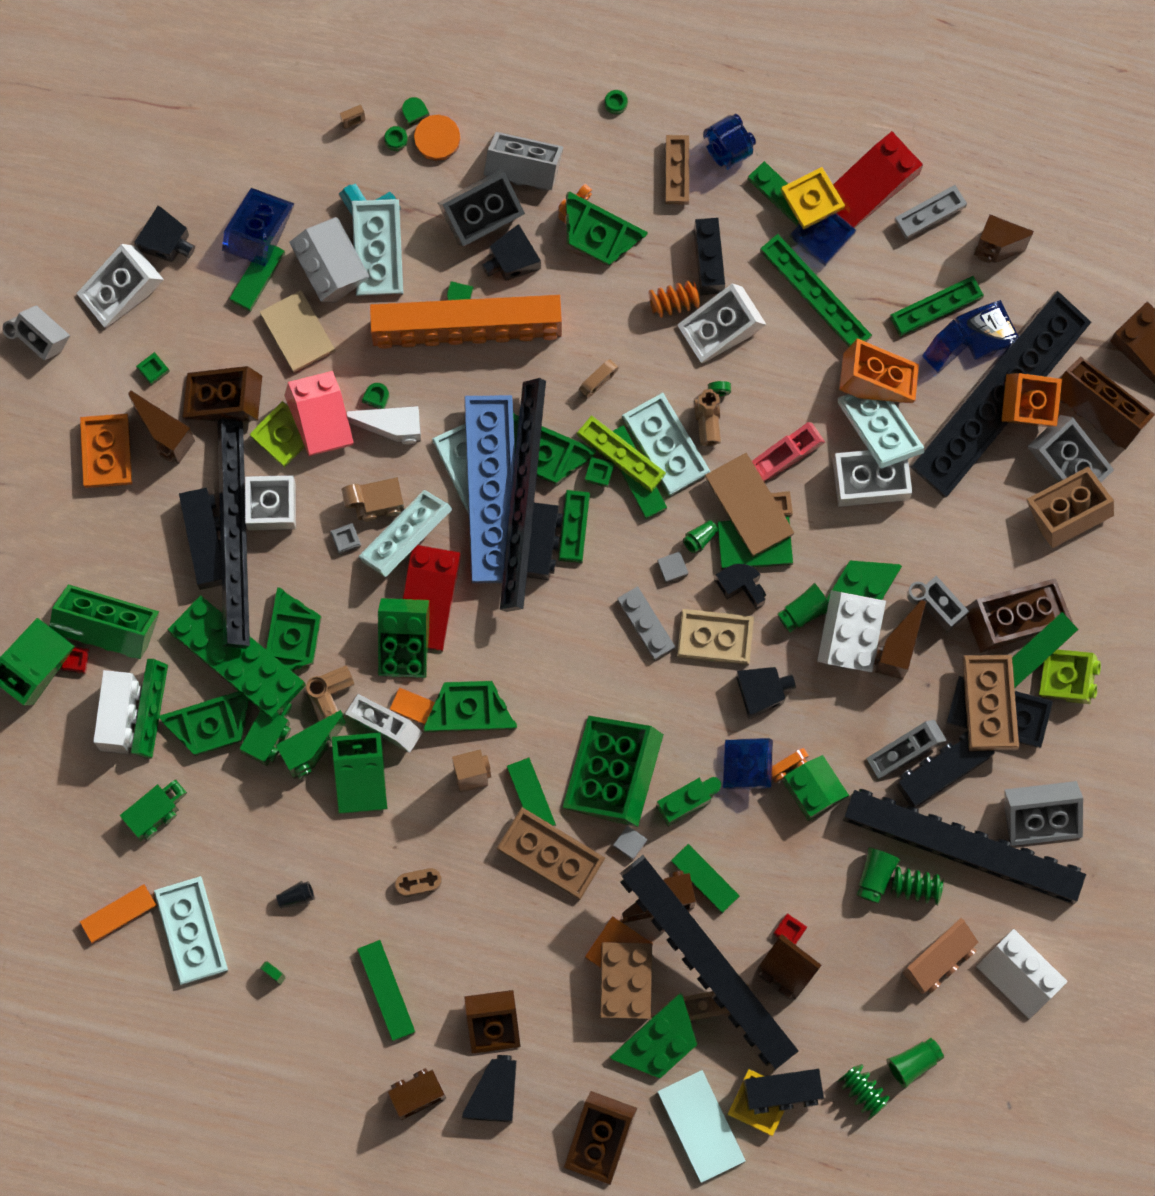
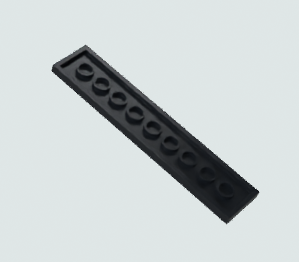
M1059 291L1054 292L924 448V453L918 455L909 467L943 498L948 497L1009 423L1002 422L1006 374L1022 373L1047 377L1092 322Z

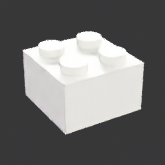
M294 476L245 477V523L248 530L296 529V483Z

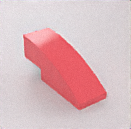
M807 422L791 435H786L752 460L765 482L816 450L825 441L813 423Z

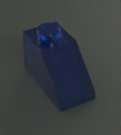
M952 320L936 335L922 357L939 373L967 348L973 340L955 320Z

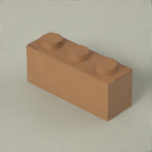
M481 749L452 757L460 793L488 786V778H491V768L488 756H482Z

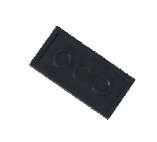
M958 676L946 723L968 729L964 677ZM1015 691L1019 743L1041 748L1053 701Z

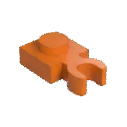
M584 184L576 195L588 200L592 195L590 193L592 189ZM565 198L558 207V218L566 224Z

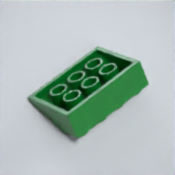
M588 716L563 808L607 821L638 827L664 734L649 725Z

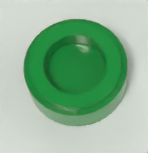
M612 90L605 96V108L609 113L621 114L626 110L628 98L624 92Z
M393 126L385 132L384 140L390 150L399 151L407 145L408 137L403 128Z
M715 381L707 385L708 389H712L714 393L719 394V397L727 396L731 393L730 382Z

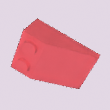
M333 371L288 382L284 397L308 456L354 444L341 390Z

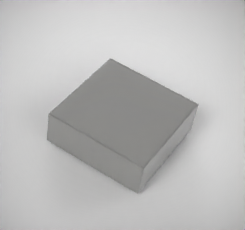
M353 523L330 531L339 555L361 547Z
M680 551L657 560L666 583L688 575Z
M627 825L613 846L634 860L648 839Z

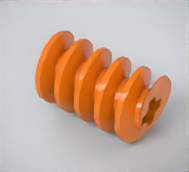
M685 281L684 288L680 283H676L675 291L671 285H668L666 293L660 287L657 289V295L653 290L648 291L652 313L654 315L657 312L660 318H663L664 310L671 316L673 308H676L678 313H681L682 306H685L687 311H690L692 303L697 309L700 307V299L695 281L693 286L689 281Z

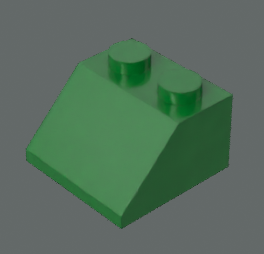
M823 755L802 764L784 775L782 782L807 821L812 820L849 796Z

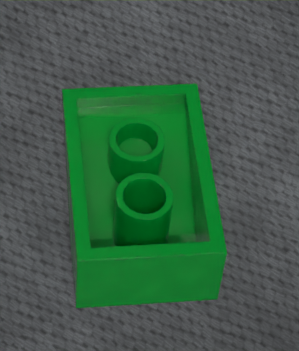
M341 710L276 745L293 779L296 777L301 779L311 774V769L317 765L332 744V737L340 733L346 724Z

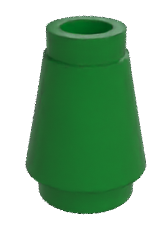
M709 520L685 534L686 537L683 538V543L690 552H701L715 533L718 532V527L713 521Z

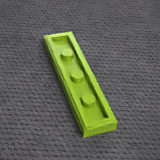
M592 415L577 432L579 438L596 449L601 455L650 492L655 489L666 475L665 471Z

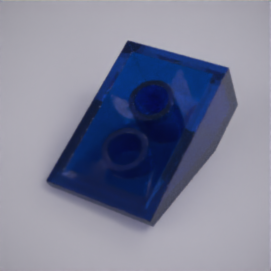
M251 188L224 230L222 251L266 266L275 246H277L294 208V203Z

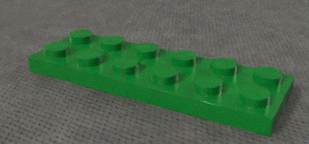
M201 595L167 629L173 637L272 720L306 686L301 678L252 637H250V646L246 649L224 646L223 613Z

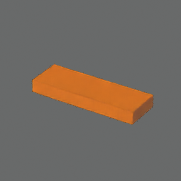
M143 884L81 920L80 923L93 944L155 908L157 905L147 887Z

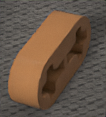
M611 359L607 360L581 384L579 390L587 398L591 397L615 375L619 367Z
M427 868L404 873L397 878L395 884L400 895L410 897L437 890L441 886L442 878L436 869ZM427 874H432L433 877L438 878V880L434 881V886H429L427 882L420 884V880L427 879ZM404 879H408L409 882L417 881L418 883L417 885L410 886V891L400 888Z

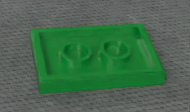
M785 517L790 524L789 517ZM731 520L718 521L721 570L734 564H747L752 567L793 565L791 537L752 557Z

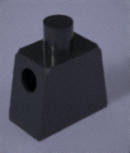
M160 206L156 207L135 240V245L141 252L169 262H173L178 253L190 258L195 250V245L186 241L189 237L187 228Z
M519 224L489 247L492 259L482 264L488 277L500 271L505 280H511L541 269V260Z
M776 667L740 670L736 673V679L748 719H752L782 705L785 702L784 691L796 688L793 675L779 678Z

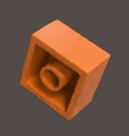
M1022 373L1006 374L1002 422L1040 427L1057 426L1062 379Z

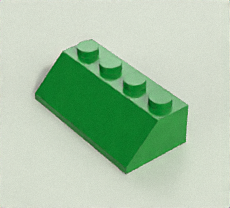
M68 584L52 608L49 627L62 637L74 639L83 644L94 645L107 651L124 654L130 658L141 659L148 648L159 611Z

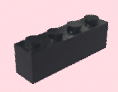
M207 488L179 493L197 585L200 590L221 586V540H219L217 531H220L219 517H214L213 509L217 508L214 494H209Z
M967 731L958 737L960 742L955 745L949 743L939 750L940 755L934 759L929 756L919 763L920 768L912 772L909 769L900 775L901 781L896 786L908 804L916 808L992 758L995 751H969Z

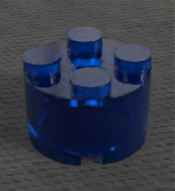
M738 114L728 115L703 131V138H708L709 144L706 146L709 154L720 167L725 165L726 170L753 155V146L756 144V139L751 132H747Z

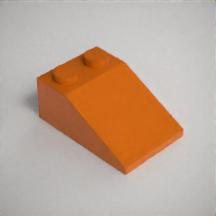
M857 338L843 353L839 390L860 399L914 403L916 400L919 364Z

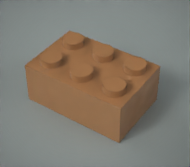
M602 942L599 1018L651 1019L652 944Z

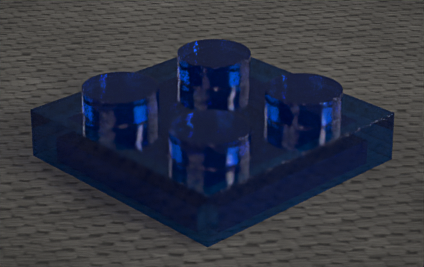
M835 213L804 230L799 224L790 234V238L826 266L855 235L856 229Z
M770 738L725 740L723 788H771L773 740Z

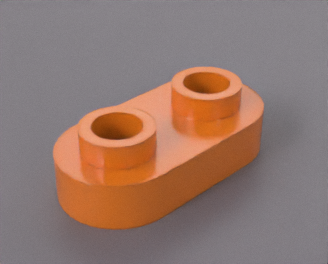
M802 748L773 765L763 774L768 782L773 780L774 783H778L783 779L787 771L792 768L796 769L806 763L809 755Z

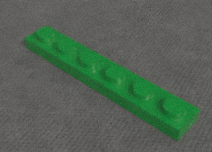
M779 234L760 248V252L848 347L857 338L865 342L871 339L872 334Z

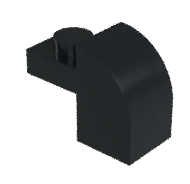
M734 564L715 574L714 581L727 600L743 590L756 610L765 604L766 599L764 597L766 593L760 584H755V582L759 581L761 574L754 567L747 564Z

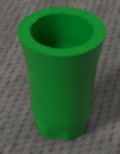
M813 583L804 593L778 612L777 615L787 631L791 633L796 628L799 629L810 621L826 614L829 602L820 588Z
M868 847L864 870L858 884L860 887L856 895L879 904L881 895H884L887 884L901 859L881 850Z
M929 1038L925 1042L922 1041L898 1055L887 1058L886 1061L896 1081L901 1087L906 1089L918 1077L936 1066L937 1062L944 1059V1054L938 1043Z

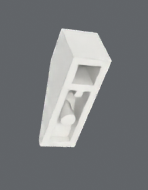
M418 406L347 412L350 424L388 439L402 442V444H414L416 441L421 440Z
M357 694L345 715L372 732H381L382 738L409 753L423 733L410 720Z

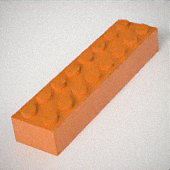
M560 295L370 304L373 345L381 349L391 348L392 345H402V347H414L416 344L437 346L439 343L449 342L451 345H460L464 341L482 344L486 340H496V342L500 343L508 342L510 339L531 341L534 338L542 337L544 340H554L562 336Z

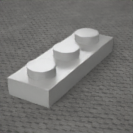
M956 185L900 214L895 217L894 221L907 240L967 206V203Z
M638 586L617 598L618 603L654 661L675 649L674 643Z

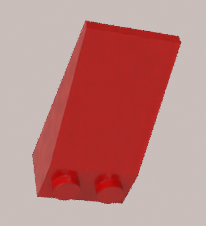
M891 131L833 184L845 204V208L835 213V215L852 231L919 176L923 163Z
M417 545L411 551L403 599L429 600L428 649L443 651L461 555L460 552Z

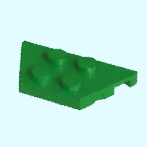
M567 192L566 194L567 245L590 257L610 265L639 240L647 236L648 232L576 194L572 192Z
M513 413L514 446L516 453L519 416ZM542 426L537 477L557 485L596 454V449Z
M850 560L832 591L883 600L902 566L900 564Z
M277 587L266 650L291 671L313 665L321 615L306 607L298 599L290 596L282 588Z
M493 681L444 682L425 723L423 732L516 730L517 723L515 720L513 721Z
M237 691L159 715V718L194 756H198L242 742L249 700Z
M680 992L610 1055V1058L657 1078H662L697 1046L683 994Z

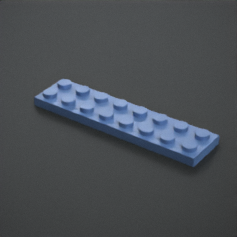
M512 395L465 396L471 583H502L515 463Z

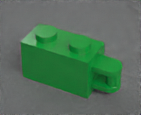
M289 703L283 709L281 716L278 714L274 720L260 710L240 747L241 753L265 766H268L270 761L274 762L279 754L276 745L281 740H286L291 732L290 722L286 717L291 710L292 704Z
M699 777L658 800L656 807L667 826H671L710 804L711 796L720 790L721 781L717 777H711L702 782Z
M176 779L163 789L157 784L119 816L140 841L144 838L149 840L158 832L157 828L161 824H168L177 816L176 812L179 809L175 804L187 792ZM171 790L176 794L172 799L166 795Z

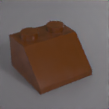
M989 214L974 255L978 256L981 261L997 263L1026 251L1034 231Z
M513 990L464 996L472 1054L521 1047Z
M427 1068L413 1074L414 1079L406 1083L403 1079L391 1085L392 1090L388 1091V1094L401 1120L446 1099L433 1069L430 1071Z

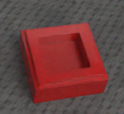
M75 647L61 666V670L86 674L90 650Z
M787 913L773 935L779 938L782 934L796 945L807 929V926Z

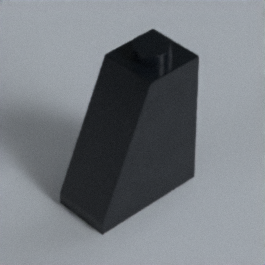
M497 1055V1059H491L463 1111V1119L513 1122L517 1061L512 1060V1056Z

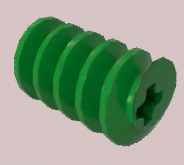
M897 866L894 870L890 892L895 890L896 898H899L902 892H905L906 900H909L911 895L915 894L916 902H919L921 896H924L926 904L929 903L931 898H934L935 905L938 906L943 891L944 878L940 882L939 874H935L931 880L929 872H925L921 878L919 870H916L913 876H911L909 868H906L902 874L901 868Z
M860 1064L852 1067L836 1082L845 1081L842 1089L851 1088L848 1095L849 1098L858 1096L854 1104L864 1103L861 1112L870 1111L871 1113L868 1117V1120H870L887 1105L890 1096L880 1097L883 1088L874 1089L877 1081L875 1079L867 1081L870 1073L865 1072L861 1074L864 1066Z

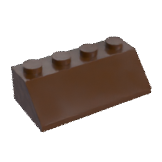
M1081 356L1060 378L1062 379L1060 402L1066 403L1074 409V412L1079 417L1088 420L1097 431L1106 434L1116 446L1122 447L1125 450L1155 415L1150 409Z

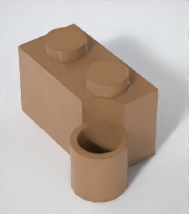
M398 477L364 485L352 484L341 489L345 507L348 509L356 508L358 520H363L364 522L376 520L377 516L386 515L387 517L396 516L401 513L400 511L405 510Z

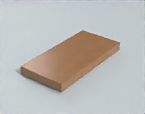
M747 452L705 475L707 482L752 557L794 535L793 529Z
M1012 655L963 656L969 751L1018 750L1019 740Z
M521 807L497 847V850L579 900H581L605 860V857L523 807Z

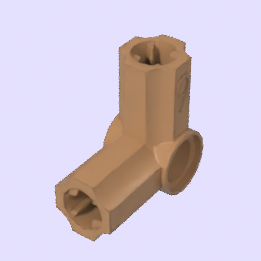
M712 389L704 390L698 396V399L694 400L695 418L698 421L699 441L700 445L714 446L721 443L719 428L720 400L719 394L714 393Z
M347 665L308 680L306 694L319 721L338 712L331 695L355 685ZM314 684H320L324 690L320 694H313L310 688Z

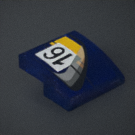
M1001 300L981 306L955 318L975 360L994 355L998 350L1008 348L1018 336Z

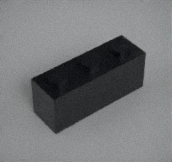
M719 218L695 219L694 236L700 295L719 294L725 289Z
M534 502L527 578L549 580L550 573L554 574L556 560L552 559L553 550L558 551L559 536H555L556 527L561 528L563 515L558 513V505Z
M819 1069L750 1078L743 1081L748 1111L754 1110L755 1115L769 1113V1108L779 1107V1111L794 1109L793 1104L803 1103L804 1107L819 1105L818 1101L824 1099Z

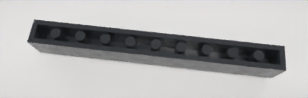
M865 789L854 790L843 818L844 822L1074 905L1078 901L1086 874L1082 873L1081 868L1075 865L1067 864V867L1060 865L1058 860L1053 857H1038L1034 855L1035 852L1028 848L1021 847L1020 850L1011 847L1012 843L1006 840L998 839L994 841L989 839V835L984 832L974 831L972 833L965 830L964 825L952 822L951 825L942 822V818L937 815L928 814V816L920 814L919 809L906 805L903 808L895 805L896 801L890 798L882 797L881 800L873 797V793Z
M642 855L620 872L623 878L620 881L622 886L628 893L633 891L639 899L635 902L644 913L649 910L654 918L651 922L658 931L661 932L664 929L669 935L666 941L674 951L680 949L685 956L682 958V961L690 971L695 968L700 974L697 980L705 990L710 987L716 994L712 997L721 1009L727 1008L731 1013L728 1018L736 1028L739 1026L743 1028L746 1032L743 1037L751 1047L756 1045L761 1053L758 1056L767 1067L771 1064L776 1070L799 1052L645 856Z

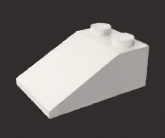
M121 244L77 292V295L100 323L107 328L146 299L164 279L136 246Z
M732 283L680 322L678 327L700 362L705 363L748 339L763 328L766 323L744 288Z

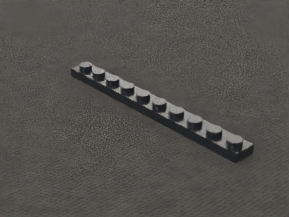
M541 378L524 381L522 384L500 610L505 612L524 609L546 380Z
M221 418L217 422L223 645L246 649L250 646L243 422Z

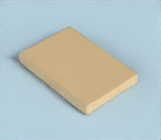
M302 290L260 311L264 322L293 373L335 352V348Z
M682 609L677 657L749 665L754 617Z

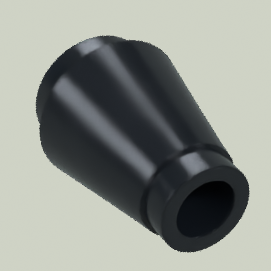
M300 881L276 895L281 909L310 904V901L315 900L309 881L304 883Z

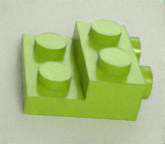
M1056 650L1044 661L1039 695L1044 698L1064 699L1066 702L1091 704V698L1095 699L1097 696V684H1094L1095 675L1100 674L1101 661H1097V656L1090 652Z

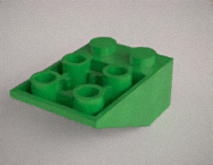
M381 598L378 608V676L427 677L429 600Z
M36 618L0 656V687L22 705H34L75 646L42 620Z
M381 732L332 737L339 814L387 810Z

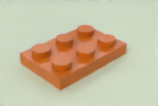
M128 413L80 417L84 488L132 485Z

